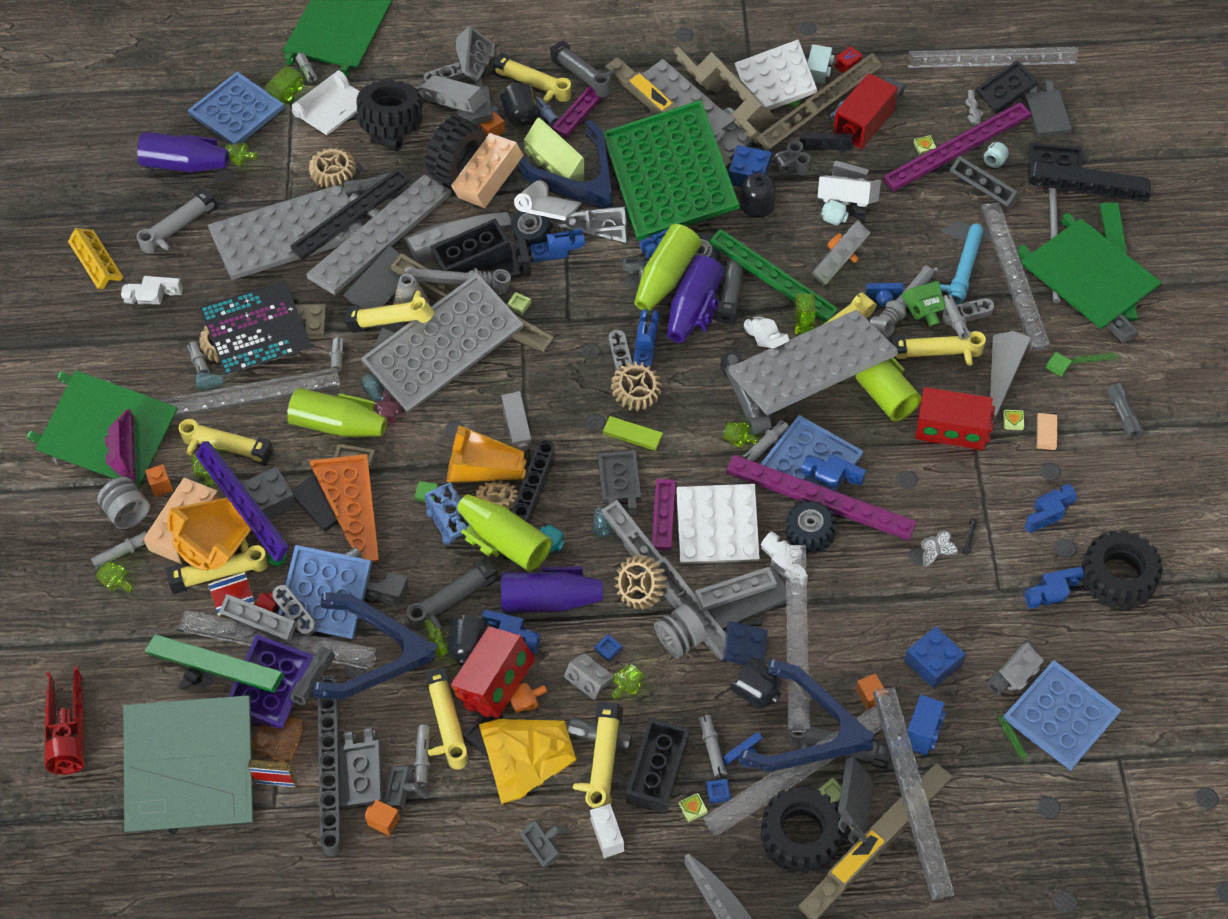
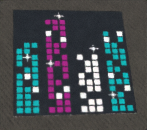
M285 281L200 307L225 375L312 348Z

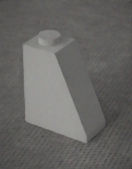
M520 391L501 395L504 419L512 447L524 452L532 449L531 436Z

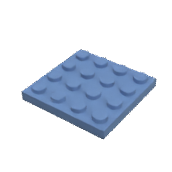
M236 72L188 109V113L236 148L285 109L281 101L239 72Z
M798 415L761 462V465L836 492L838 488H833L820 481H816V474L808 477L801 473L802 465L807 456L811 455L827 462L830 455L833 454L856 465L862 458L864 451Z
M295 545L285 586L294 592L316 620L317 628L315 632L354 640L359 617L348 610L322 608L320 604L321 594L325 592L351 594L363 601L373 561ZM284 592L282 598L285 599L287 603L289 601H292L287 599V597L285 596L286 592ZM297 604L292 605L290 608V613L293 616L297 615L300 611V607ZM280 608L278 614L288 618L287 615ZM301 617L299 620H302V622L305 624L303 629H309V624L311 622H307Z
M1053 660L1009 709L1003 719L1005 718L1006 722L1071 771L1119 716L1122 710Z

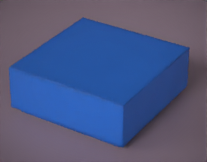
M609 634L594 647V650L608 662L623 649V646Z
M727 779L706 782L710 804L731 801Z

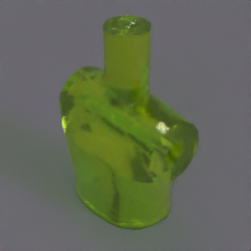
M246 143L227 144L225 147L230 153V161L235 165L241 166L246 158H258L257 152H248L249 146Z
M728 421L722 439L728 440L736 447H742L745 441L756 444L759 437L748 434L749 426L746 423Z
M193 454L191 460L194 477L204 476L207 487L213 486V478L198 460L196 454Z
M109 560L102 565L95 575L110 591H113L117 586H120L127 592L133 588L131 584L124 580L128 571Z
M431 619L426 620L424 625L429 632V642L436 643L435 655L442 657L448 653L444 636L441 630L433 625Z
M629 663L623 670L617 671L614 674L612 680L618 686L610 696L617 701L624 691L634 695L638 691L645 675Z

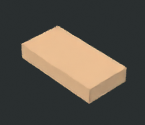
M1038 413L1037 449L1056 450L1057 415Z

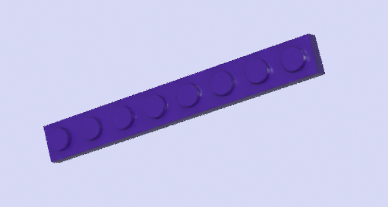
M209 441L202 442L196 454L198 460L275 562L282 561L289 548L288 544Z

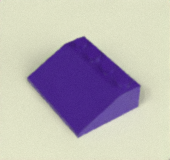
M256 634L244 661L281 671L284 677L275 693L235 681L228 697L250 696L251 723L283 729L294 703L290 698L291 692L310 666L314 655Z

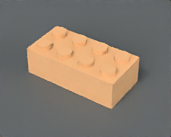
M489 133L451 187L459 199L486 208L524 155L516 142Z
M183 478L144 537L148 551L183 564L185 560L173 546L172 532L168 531L167 520L169 510L173 507L220 499L218 491Z

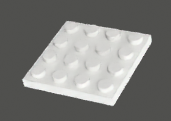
M799 40L735 63L741 81L769 110L818 92Z
M755 484L677 487L680 564L759 561Z

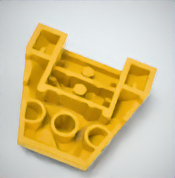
M497 719L479 725L501 804L523 798L530 790L536 786H541L549 777L557 775L576 761L565 721Z

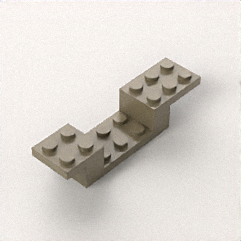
M677 46L674 50L678 55L676 59L686 67L685 69L692 76L694 75L695 80L701 86H704L709 92L712 90L717 94L729 83V86L739 94V97L744 102L733 112L732 115L736 119L734 122L741 129L746 130L744 133L751 140L760 145L757 137L775 116L727 64L713 52L698 64L690 55Z

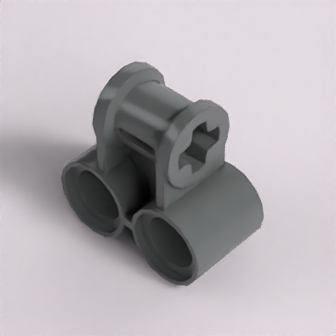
M798 140L790 141L786 151L778 152L772 158V162L778 166L781 175H786L793 171L802 176L809 173L811 157L808 153L803 152V144Z

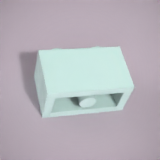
M812 44L807 64L814 82L825 84L826 77H830L831 73L829 65H833L834 62L832 48Z

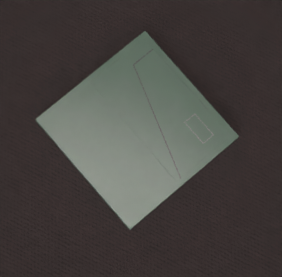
M250 696L123 705L124 832L254 823L252 774L249 768H252Z

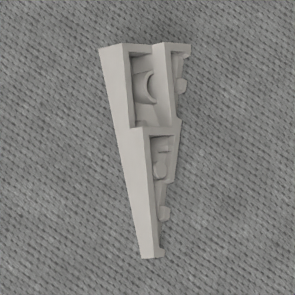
M626 206L575 211L566 220L548 217L551 225L556 227H563L569 230L582 228L583 233L618 240L623 243L628 242L629 215Z
M1015 331L996 334L992 339L990 397L993 398L992 406H995L993 420L998 415L1031 337Z

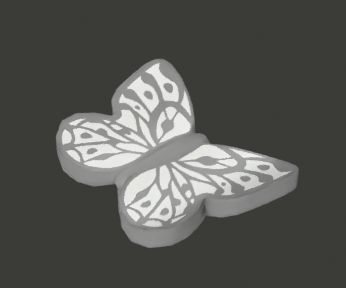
M943 530L936 537L931 536L922 541L921 548L924 550V567L928 568L934 562L937 555H954L958 553L955 544L949 541L951 538L949 532Z

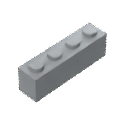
M433 75L421 86L423 96L427 101L474 113L486 102L481 87Z

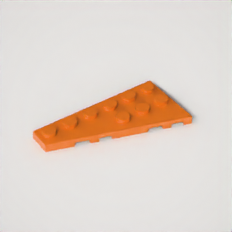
M367 454L309 460L310 466L351 549L356 546L363 556L361 557L362 559L379 563Z

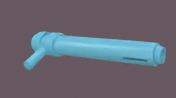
M973 224L969 228L955 278L951 281V285L940 284L941 292H948V295H952L956 305L961 304L966 299L970 275L983 235V228L980 224Z

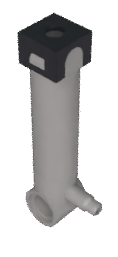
M203 187L194 193L195 198L150 229L139 231L137 240L142 252L147 254L153 253L158 249V245L169 251L170 246L165 240L204 212L209 214L217 209L215 196Z

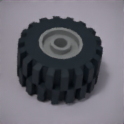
M805 500L801 501V505L798 503L794 505V509L791 508L789 515L786 517V533L788 541L790 540V545L792 547L795 546L798 551L802 549L804 554H807L808 551L816 554L818 550L821 553L824 551V547L828 549L830 542L833 543L836 521L833 511H829L827 505L822 506L820 501L814 503V500H810L809 503H806Z

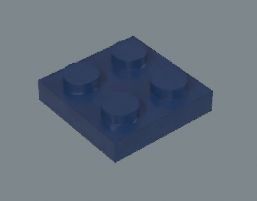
M729 621L726 628L723 661L744 665L754 656L764 664L768 630Z

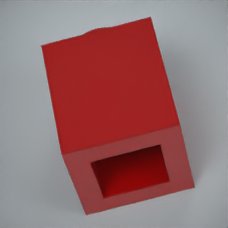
M850 46L836 56L835 68L843 74L862 61L863 55Z

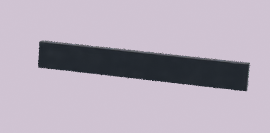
M397 168L290 245L291 250L303 261L410 183V178L400 168Z

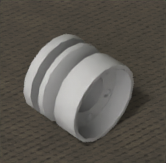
M128 477L112 480L100 490L97 496L98 504L115 527L119 529H128L137 525L147 516L150 510L148 500L139 491L132 479Z
M685 604L671 612V617L666 615L662 620L654 623L656 634L662 645L676 659L681 657L683 653L689 652L690 646L696 647L707 640L706 630L695 612Z

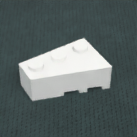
M820 176L818 198H822L823 202L839 200L840 203L846 205L855 202L857 206L867 207L868 204L879 201L881 180L868 181L863 178L851 179L839 176Z

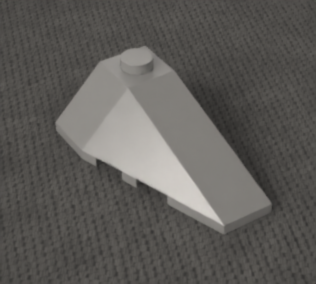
M468 26L457 36L456 51L463 73L476 82L494 55L495 43L471 26Z

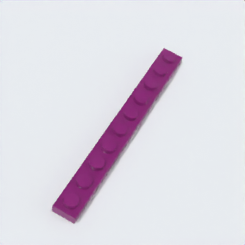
M1020 102L883 176V182L894 192L1029 119L1031 112Z
M733 455L726 470V474L800 501L806 500V503H809L810 500H814V503L820 501L822 506L827 505L829 511L832 510L835 514L906 540H910L917 521L737 455Z

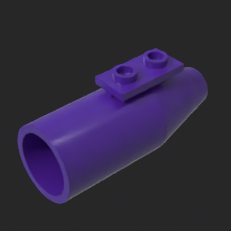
M143 132L138 142V162L143 167L199 172L227 168L230 162L229 151L218 147L217 139Z
M698 255L693 257L671 303L667 336L673 342H684L697 326H701L703 331H706L712 322L715 310L719 306V300L715 294L724 276V268L715 259Z
M543 567V572L502 573L501 575L502 613L563 612L603 601L602 580L584 577L582 567Z

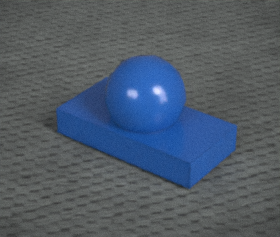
M867 283L865 295L871 300L876 299L878 305L885 307L887 302L898 299L903 293V283Z
M756 732L727 753L723 758L724 764L728 766L740 758L742 750L758 753L753 747L762 740L763 737L760 733Z

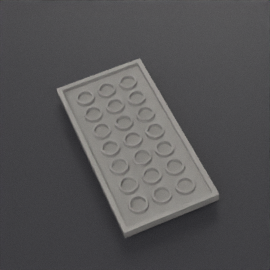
M336 185L209 224L208 229L231 280H235L300 259L291 250L290 245L349 204V197L342 185ZM360 219L311 255L339 247L348 236L353 235L363 226Z
M478 273L431 307L434 315L428 322L411 321L361 358L362 363L407 414L524 327L519 318Z
M854 310L790 339L789 342L776 348H770L737 363L728 369L729 374L762 411L769 415L897 356L898 351L858 310Z

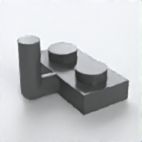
M651 257L622 259L624 272L636 273L639 270V280H641L644 267Z
M391 767L383 803L395 809H404L408 791H414L424 799L430 796V792L416 782L410 783L413 772L411 767Z
M534 820L520 835L541 866L547 868L562 854L552 839L557 834L567 835L569 829L564 826L555 825L546 832L538 820Z

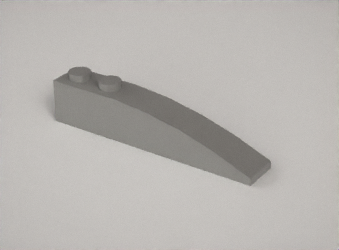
M507 212L474 216L435 224L404 236L403 240L417 263H422L434 258L430 246L495 218L502 230H507L511 228V218Z
M690 854L685 855V865L717 919H752L740 901L722 881Z

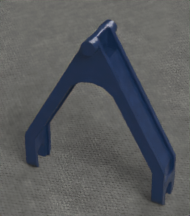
M588 120L584 124L588 127L585 131L586 136L598 147L601 173L595 180L578 182L537 169L524 156L518 162L520 164L517 167L519 172L530 184L537 180H542L548 185V191L600 208L613 207L604 134L592 120Z
M330 592L321 594L320 604L322 608L348 610L396 640L401 647L402 655L391 663L345 683L316 682L313 690L314 697L346 699L426 663L430 664L433 662L437 649L436 643L427 641L354 595Z
M769 660V674L795 681L839 722L840 731L837 737L829 743L773 756L742 750L739 758L741 759V764L767 772H774L861 751L869 752L873 749V733L856 720L805 671L797 665Z

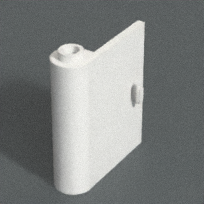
M338 70L292 104V113L295 117L301 118L322 133L329 135L357 113L356 98L360 91L350 86L346 76Z
M537 180L516 196L514 204L522 212L566 220L581 206V202L548 196L549 188L546 182Z

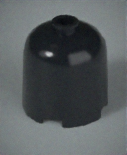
M520 82L505 87V92L500 94V100L506 117L512 125L524 127L535 121L538 115V108L533 88L530 84L526 86L521 85Z
M753 173L743 182L740 204L742 211L750 217H753V215L761 216L763 218L770 215L774 210L775 184L772 178L764 173Z
M463 615V619H457L456 616L451 618L447 652L454 661L458 662V665H464L488 626L491 627L489 622L484 624L482 623V618Z
M752 656L738 673L741 675L737 682H732L729 690L753 706L764 708L771 702L776 704L782 695L779 692L782 681L780 677L769 674V668Z

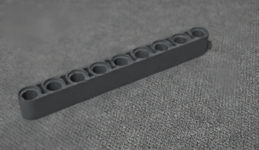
M323 676L318 682L336 683V680L332 676ZM318 698L320 843L326 855L336 856L342 850L339 699ZM327 705H333L330 709H325ZM327 724H333L332 727L325 728ZM328 743H334L331 747H325ZM328 762H334L332 766H325ZM330 781L335 782L332 786H326ZM329 801H335L333 805L326 806ZM329 821H336L332 826H326ZM329 841H336L333 846H326Z

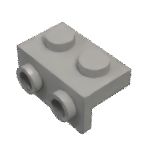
M1024 643L999 672L1010 683L1008 686L1009 690H1020L1027 685V679L1040 670L1039 666L1044 660L1029 643Z
M585 653L569 662L564 675L569 682L593 700L598 698L600 691L611 684L615 677Z

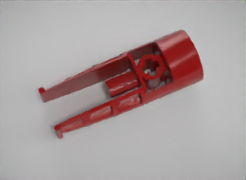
M74 667V722H71V710L61 708L58 711V724H56L55 681L49 671L46 672L48 686L46 690L44 724L45 769L53 774H72L84 767V707L81 685L83 678L78 668Z

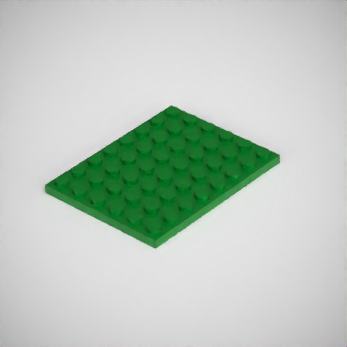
M701 100L603 132L637 241L647 237L650 238L652 235L668 229L672 224L687 226L740 209Z

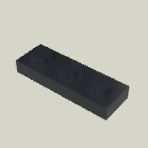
M800 133L799 141L803 144V150L851 151L852 134Z

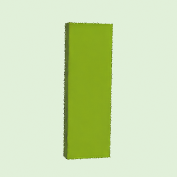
M611 416L603 430V435L653 451H657L663 437L662 432Z

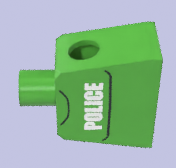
M939 281L913 287L902 294L905 303L916 320L926 318L929 327L940 323L937 314L945 309Z

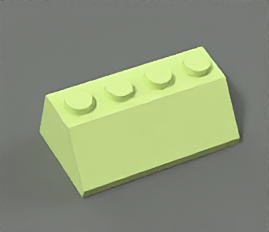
M540 118L536 119L524 139L525 153L529 157L531 156L537 165L542 166L546 172L578 182L585 181L584 158Z

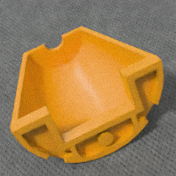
M458 425L447 471V482L524 480L526 473L524 451Z
M227 497L173 507L168 513L167 525L168 531L172 532L173 546L186 562L201 570H216L224 566L251 531Z

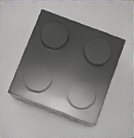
M277 466L242 482L244 488L269 520L297 507L293 493Z

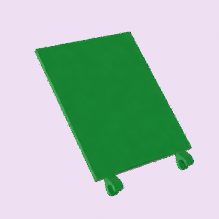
M310 0L283 48V53H286L284 56L287 59L286 64L292 65L295 55L298 56V53H304L306 58L342 65L340 70L348 77L351 68L358 69L392 4V0Z
M1070 213L1064 214V219L1061 221L1067 228L1033 253H1030L1025 245L1018 247L1017 256L1023 259L1021 264L1100 329H1103L1162 283L1083 219L1080 218L1075 221Z
M77 370L74 371L72 376L60 371L57 378L61 383L68 385L42 436L36 432L29 431L26 437L31 442L38 443L35 450L117 479L120 476L113 472L111 467L106 464L108 447L105 444V436H108V428L126 409H130L135 418L137 487L140 488L146 476L145 470L150 468L178 407Z

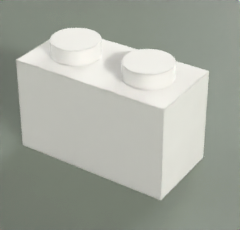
M611 804L590 810L591 822L603 857L606 858L624 852V841Z

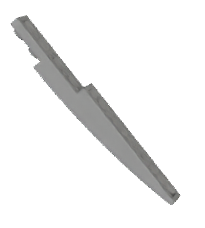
M618 500L603 508L601 514L624 542L623 546L632 557L635 555L640 557L646 555L648 558H654V563H660L659 569L665 570L662 576L667 577L666 580H663V584L667 585V587L662 588L665 598L675 609L685 604L695 612L706 630L707 640L704 643L722 661L726 633L707 610L702 611L695 594L666 557H662ZM640 566L641 569L645 572L646 569H645L644 567Z

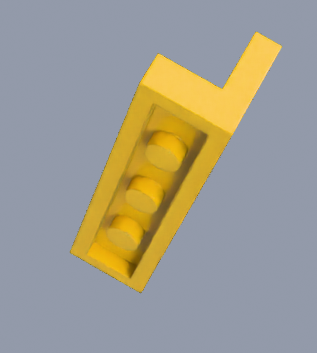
M75 228L68 242L96 287L104 289L109 280L121 281L123 275L94 230Z

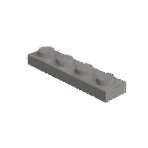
M859 221L854 222L811 274L823 286L826 285L868 237L870 232Z
M770 567L696 590L695 596L702 611L775 588L777 582Z
M226 594L219 611L223 615L288 641L291 640L297 622L228 594Z

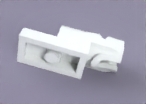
M144 276L142 285L124 284L121 296L124 298V303L134 304L137 301L138 304H161L164 294L182 295L183 288L178 278Z
M755 316L752 321L747 319L744 322L745 331L755 337L758 346L776 348L790 341L787 334L778 331L777 325L771 319Z
M771 531L762 541L761 549L771 557V566L775 568L779 575L803 590L807 585L808 575L803 569L797 568L801 563L802 554L789 545L787 541L779 542L780 536Z

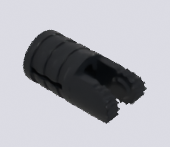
M371 136L370 141L384 147L386 146L396 152L403 145L402 137L379 139Z

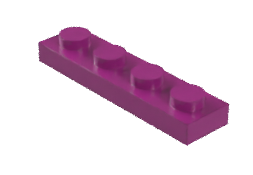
M589 86L552 126V130L559 136L567 139L603 97L597 96L595 90Z
M656 479L652 545L659 551H671L675 480Z

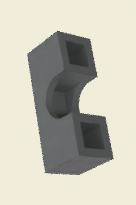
M370 571L364 597L371 601H382L390 606H401L409 588L408 578L388 572L384 581L373 583L371 582L372 573Z

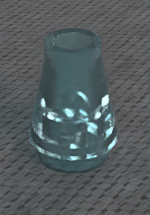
M207 372L195 374L196 389L201 388V390L223 385L222 374Z
M373 374L362 377L361 387L371 400L375 401V403L381 401L383 396L378 379Z
M598 507L594 510L592 531L599 537L607 536L611 530L610 524L601 514L603 507Z

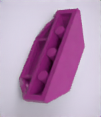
M126 409L108 428V436H105V444L108 447L106 464L118 476L132 479L137 486L135 418L132 411Z

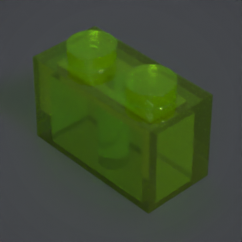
M286 65L265 86L266 92L285 105L303 88L302 73Z
M814 294L795 295L793 316L795 334H804L814 329L816 313Z

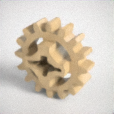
M502 480L499 483L492 481L491 484L485 482V487L479 486V490H476V497L504 506L507 509H513L518 496L515 486L509 487V482L502 484Z

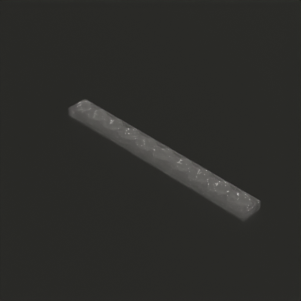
M1078 47L909 51L907 65L908 68L1011 65L1017 60L1022 65L1076 64L1079 50Z
M1000 203L983 204L981 211L1025 335L1031 337L1029 342L1030 350L1049 349L1050 342Z
M333 368L161 399L160 401L178 407L174 416L178 417L292 396L297 388L316 392L338 388L341 385L338 369Z
M785 545L787 663L799 666L808 674L806 545ZM787 679L788 732H809V694L795 681Z
M187 610L184 611L178 627L181 632L246 645H252L257 634L314 656L320 647H326L335 654L332 662L372 670L377 655L376 648L293 632L291 640L288 641L241 621Z
M895 687L876 690L873 692L931 899L933 901L954 896V891Z
M879 704L855 718L873 734L890 723V719ZM840 729L814 746L831 742L837 737ZM835 758L774 771L704 816L703 820L713 836L716 837L768 803L772 797H777L778 792L788 790L789 787L794 786Z

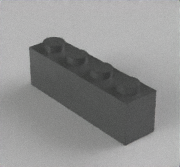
M961 156L957 158L949 170L1011 210L1021 197L1018 191Z

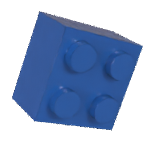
M737 145L729 169V178L732 186L742 187L744 180L753 173H764L767 175L770 168L771 152Z
M935 626L907 650L905 662L934 689L963 664L965 653Z
M920 694L907 730L903 748L925 756L928 755L929 749L934 750L946 715V711H943L944 702Z

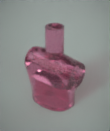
M384 390L383 401H375L374 412L387 418V423H394L398 413V402L390 401V393Z

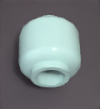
M1000 142L990 144L983 153L984 162L992 168L1002 166L1009 156L1008 148Z
M836 200L826 201L821 211L823 220L835 226L839 225L841 221L845 222L849 214L846 212V205Z

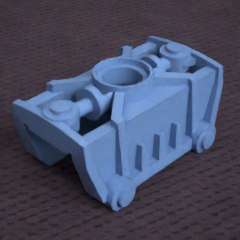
M451 482L425 494L426 514L435 522L443 536L442 541L446 546L454 543L456 537L463 535L461 533L462 529L466 531L469 523L457 510L462 497L454 490ZM447 489L451 500L449 499V497H445V490ZM436 495L437 498H441V504L434 502L431 496ZM448 507L456 508V511L451 514L447 513L445 510ZM450 520L457 524V532L455 533L449 527Z

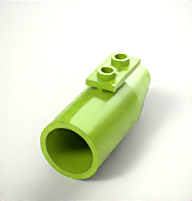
M672 224L644 267L634 301L639 309L649 312L676 287L701 246V240L694 231L680 224Z
M892 357L856 374L855 377L887 416L896 422L903 420L915 411L921 402V395L902 375L905 369Z
M297 388L289 402L287 418L288 423L291 425L341 437L383 436L386 431L387 418L375 412V401L340 393L337 397Z
M469 494L460 500L457 510L469 523L466 531L462 529L461 533L466 536L464 540L473 546L476 543L480 545L481 552L487 556L493 554L498 557L499 551L528 572L537 569L546 559L552 546V539L504 506Z

